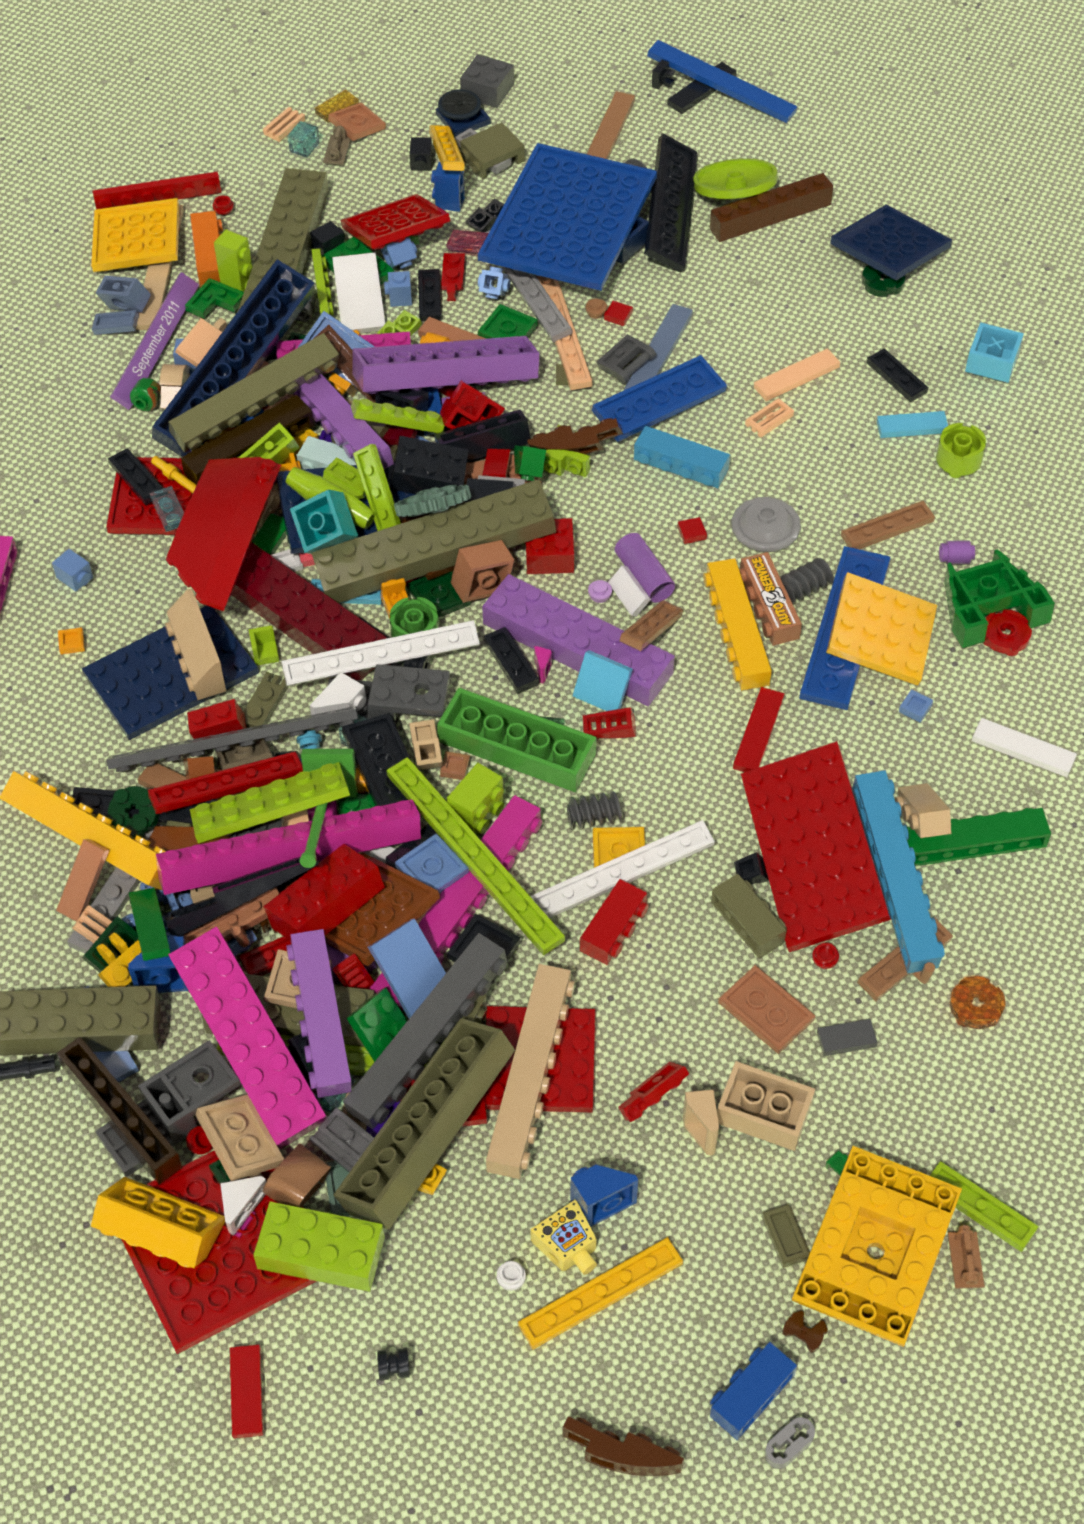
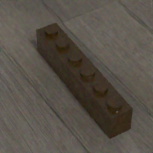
M297 395L286 399L273 408L264 411L253 419L181 457L184 474L197 485L210 459L239 458L279 422L292 437H295L314 426L312 410Z
M81 1037L57 1052L65 1072L159 1185L182 1168L175 1149Z

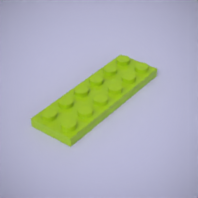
M329 763L319 769L309 772L303 771L294 777L284 780L278 779L271 782V784L259 788H249L237 795L224 796L215 802L199 804L195 808L190 809L195 837L199 844L350 796L340 763Z

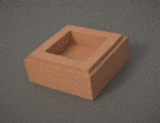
M445 751L440 769V777L463 780L467 775L470 755Z

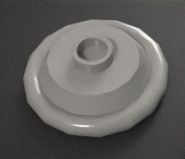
M756 497L745 501L735 510L731 519L732 532L737 540L749 549L759 552H776L789 547L797 540L801 530L800 517L795 509L783 500L772 497Z

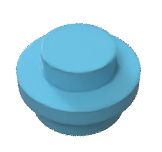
M306 730L304 734L296 738L300 749H317L322 741V736L314 730Z

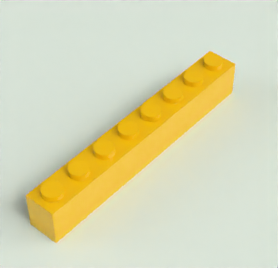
M13 771L0 795L1 800L80 846L83 839H90L109 849L105 861L146 885L162 890L158 878L156 854L166 852V850L158 846L155 849L151 848L149 840L139 835H136L135 838L130 835L132 831L120 824H117L116 827L111 825L112 819L100 813L98 816L92 814L93 808L81 802L79 805L75 804L74 797L64 792H61L60 795L57 794L55 786L44 781L42 784L38 783L39 777L27 771L24 774Z

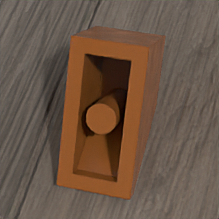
M213 756L183 759L186 780L214 773Z

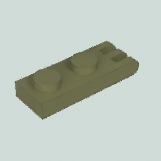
M265 673L243 711L246 728L268 724L289 687L286 686L285 678L281 682V676L275 675L272 680V673Z

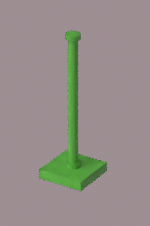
M302 749L303 771L309 772L319 769L325 764L339 762L350 796L347 797H357L358 788L354 749ZM328 803L316 806L305 852L300 857V864L305 868H312L316 864L317 857L315 853Z

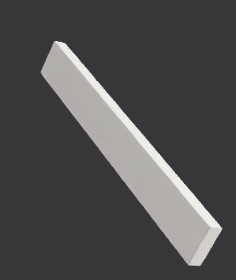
M473 620L281 661L286 686L337 676L340 672L343 674L375 668L376 664H394L478 646L480 643Z
M702 820L530 897L551 918L612 891L619 879L630 883L714 845L715 841Z

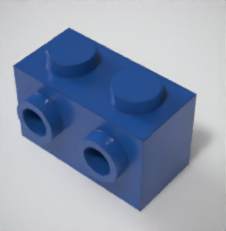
M439 162L436 170H433L431 175V183H434L432 199H435V205L443 210L460 212L465 199L464 171L443 170Z

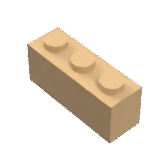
M928 783L898 787V796L895 797V802L900 804L904 821L910 824V828L920 838L951 834L950 809Z

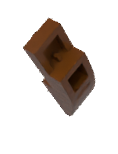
M608 418L602 420L598 425L592 427L584 426L578 432H575L570 425L558 426L552 432L534 435L527 442L533 448L568 450L590 454L604 450L602 441L623 434V431L616 418Z
M568 1416L563 1425V1437L585 1447V1461L601 1468L637 1476H667L679 1474L683 1469L684 1458L680 1456L681 1454L677 1450L669 1446L662 1448L652 1443L651 1438L642 1433H636L635 1435L628 1432L624 1442H621L616 1434L604 1430L602 1433L592 1428L590 1422L580 1417L573 1419Z

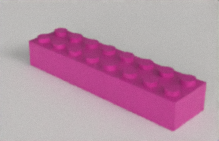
M217 926L168 954L276 1145L282 1149L319 1127L326 1120L327 1115Z

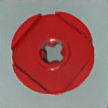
M1003 610L1002 613L995 614L994 612L986 617L988 626L985 642H982L985 646L1008 656H1016L1019 651L1028 646L1032 629L1029 627L1028 620L1024 615L1013 610ZM1009 629L1010 634H1004L1002 631Z

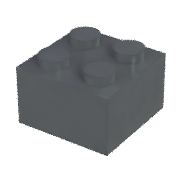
M477 54L460 77V87L463 90L475 93L479 97L481 104L498 108L514 85V64Z

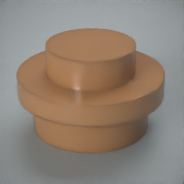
M591 299L586 303V312L591 318H602L607 311V303L602 299Z

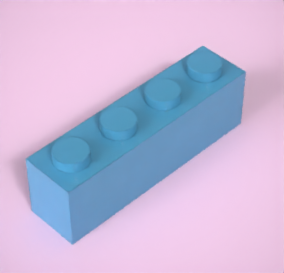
M648 426L644 427L634 444V460L715 488H719L729 470L730 454Z

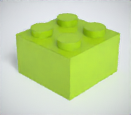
M477 762L447 797V803L476 836L483 834L487 830L492 818L500 815L504 808L503 777Z

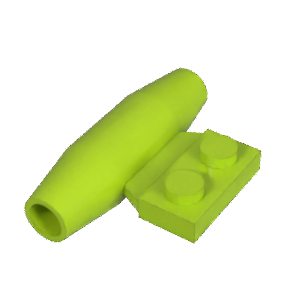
M336 457L324 470L323 477L297 467L292 468L287 475L286 484L305 500L328 489L343 492L354 525L368 529L373 523L376 513L359 500L366 496L359 471L343 460Z

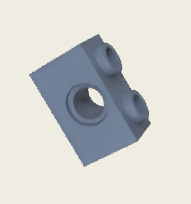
M105 275L96 291L98 297L109 309L123 311L137 310V312H142L151 296L137 278Z

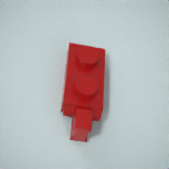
M444 253L441 288L442 290H447V301H456V291L463 290L465 253Z
M669 1061L631 1091V1097L618 1107L624 1119L629 1122L642 1116L643 1110L657 1104L670 1089L678 1087L682 1080L689 1075L686 1067Z

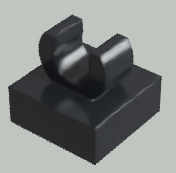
M662 59L652 70L653 88L659 90L663 84L670 87L674 83V80L670 78L675 74V71L669 69L668 61Z

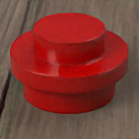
M221 195L214 199L212 206L217 214L226 215L234 209L233 201L228 196Z
M821 943L814 948L812 960L818 967L830 969L838 963L839 952L834 945Z
M202 1126L195 1127L189 1131L186 1144L192 1153L203 1155L213 1148Z

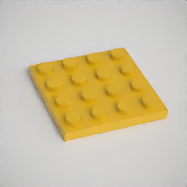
M174 198L94 210L91 259L93 272L178 260V199Z
M847 572L843 580L826 653L918 686L922 680L937 605Z

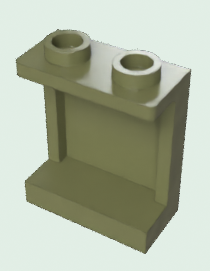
M502 122L460 141V153L463 161L481 179L487 178L486 170L507 159L512 158L517 164L525 162L524 144Z

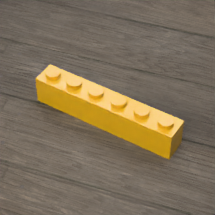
M736 559L707 563V573L703 574L705 587L710 589L711 606L715 605L716 623L721 624L722 627L720 630L721 639L728 647L726 649L728 662H732L734 666L732 668L734 681L739 682L741 691L770 686L772 671Z

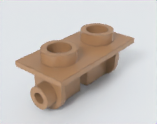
M968 1225L959 1226L958 1232H948L955 1289L984 1288L977 1232L970 1230Z

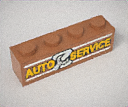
M765 552L741 558L739 571L746 587L748 599L754 604L755 616L762 622L764 636L769 637L772 646L800 639L802 623L769 553Z

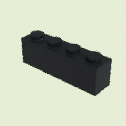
M521 409L434 434L435 443L468 449L467 462L478 461L486 457L488 449H513L515 446L527 445V440L531 439L528 419Z

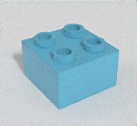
M980 322L969 351L965 372L1009 383L1020 352L1024 333Z

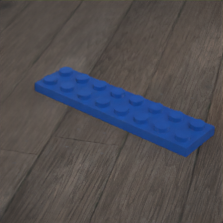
M844 546L799 699L848 710L860 665L826 653L843 580L848 572L883 585L890 563V556Z

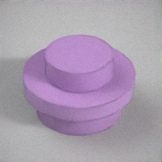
M597 580L589 585L588 594L594 602L603 603L610 598L612 587L606 581Z

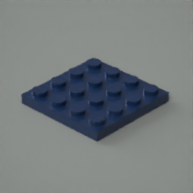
M886 204L832 235L830 244L888 275L890 278L898 280L950 248L952 239Z

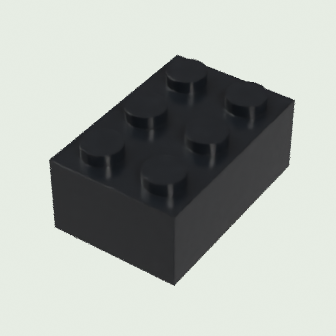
M400 436L395 452L390 489L416 494L419 491L433 487L440 488L448 485L464 486L468 449Z

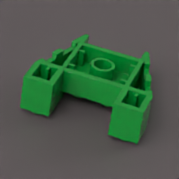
M994 550L992 562L957 572L951 562L947 563L944 584L951 629L962 648L985 642L988 621L984 616L990 613L1015 607L1019 613L1026 617L1030 628L1051 623L1055 602L1045 587L1038 581L1033 582L1028 578V573L1022 568L1018 570L1000 550Z

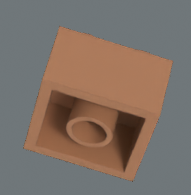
M502 540L461 548L458 551L451 584L463 603L490 597L506 576L511 574L514 558Z

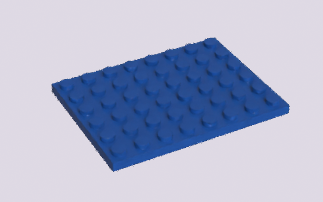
M537 143L479 250L478 261L602 291L657 178V171Z

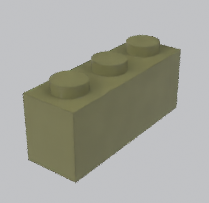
M736 874L712 889L711 903L759 959L784 944L786 936L784 922L771 913L766 901L758 898L754 893L752 885L747 880L744 881L739 874Z

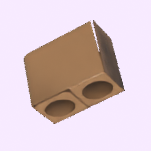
M299 1143L270 1174L262 1192L277 1203L302 1208L321 1186L318 1181L323 1184L331 1170V1166Z

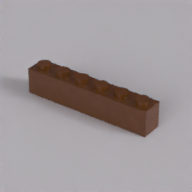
M824 173L712 209L710 230L716 239L722 242L830 206L833 184Z

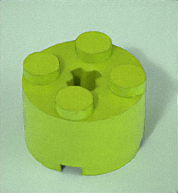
M954 423L945 427L939 438L936 453L938 465L949 473L952 478H960L961 476L976 472L981 467L986 447L984 433L976 426L971 425L967 427L963 426V423Z

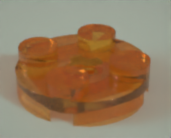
M970 976L962 979L953 988L949 1000L950 1010L956 1018V1022L962 1027L985 1029L997 1025L1004 1012L1006 1003L1003 991L998 986L996 988L991 984L989 979L981 976ZM978 998L979 1002H984V1005H981V1007L972 1005L973 999Z

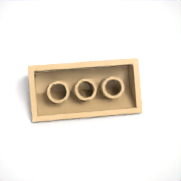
M192 588L188 589L167 611L169 622L165 623L168 636H173L175 639L171 641L175 654L181 655V659H178L182 673L187 672L189 676L185 678L189 692L194 691L197 700L226 692L219 657Z

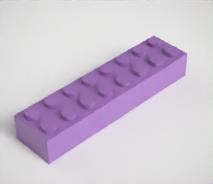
M527 336L353 349L352 374L362 391L369 394H375L378 391L384 390L398 392L400 389L409 388L411 390H420L422 387L443 388L447 385L458 386L461 380L466 384L475 383L478 385H485L488 382L507 383L509 380L530 381L531 379L538 378L539 352Z
M510 574L506 576L482 606L484 625L494 630L506 627L514 640L532 649L535 646L549 649L552 652V659L580 672L585 652L588 650L632 668V674L625 695L647 707L650 706L674 673V655L652 644L646 646L642 651L619 641L624 630Z

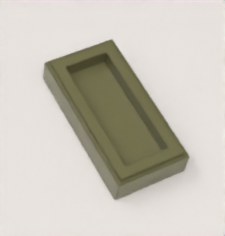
M789 1204L762 1212L761 1217L782 1268L806 1261L810 1253Z

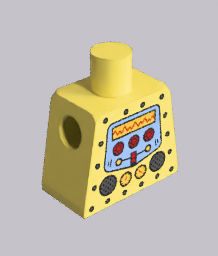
M576 1200L530 1229L532 1243L560 1270L566 1271L576 1264L582 1274L586 1275L597 1266V1263L590 1255L596 1250V1237Z

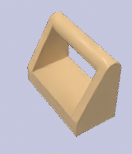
M714 1090L685 1092L683 1109L684 1127L707 1155H714L719 1130Z

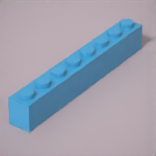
M886 770L855 775L852 789L907 974L922 971L927 962L933 963L935 969L939 968L940 962L945 955L944 947L941 941L938 942L935 934L937 933V924L935 919L930 917L928 911L930 909L929 898L927 894H923L921 888L923 885L922 875L919 870L916 871L914 865L916 860L915 852L912 847L909 848L907 842L908 829L905 824L902 825L900 819L901 807L899 802H895L893 796L895 793L892 779L888 780Z

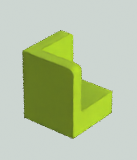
M273 626L248 629L255 664L259 666L279 662Z

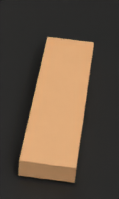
M827 348L755 381L754 389L765 401H769L840 368V361Z

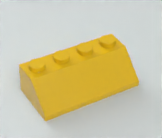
M123 1177L98 1195L91 1227L100 1230L104 1235L123 1239L131 1246H140L150 1250L156 1256L175 1260L183 1267L195 1268L207 1258L225 1223V1216L130 1178Z

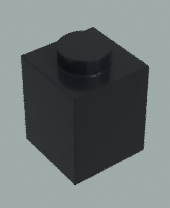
M411 137V170L431 171L433 155L432 138Z
M329 221L310 232L312 248H320L322 256L344 243L345 233L341 227H337L332 221Z

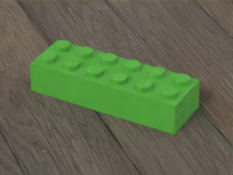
M462 688L457 689L437 724L440 743L575 793L596 755L595 736Z

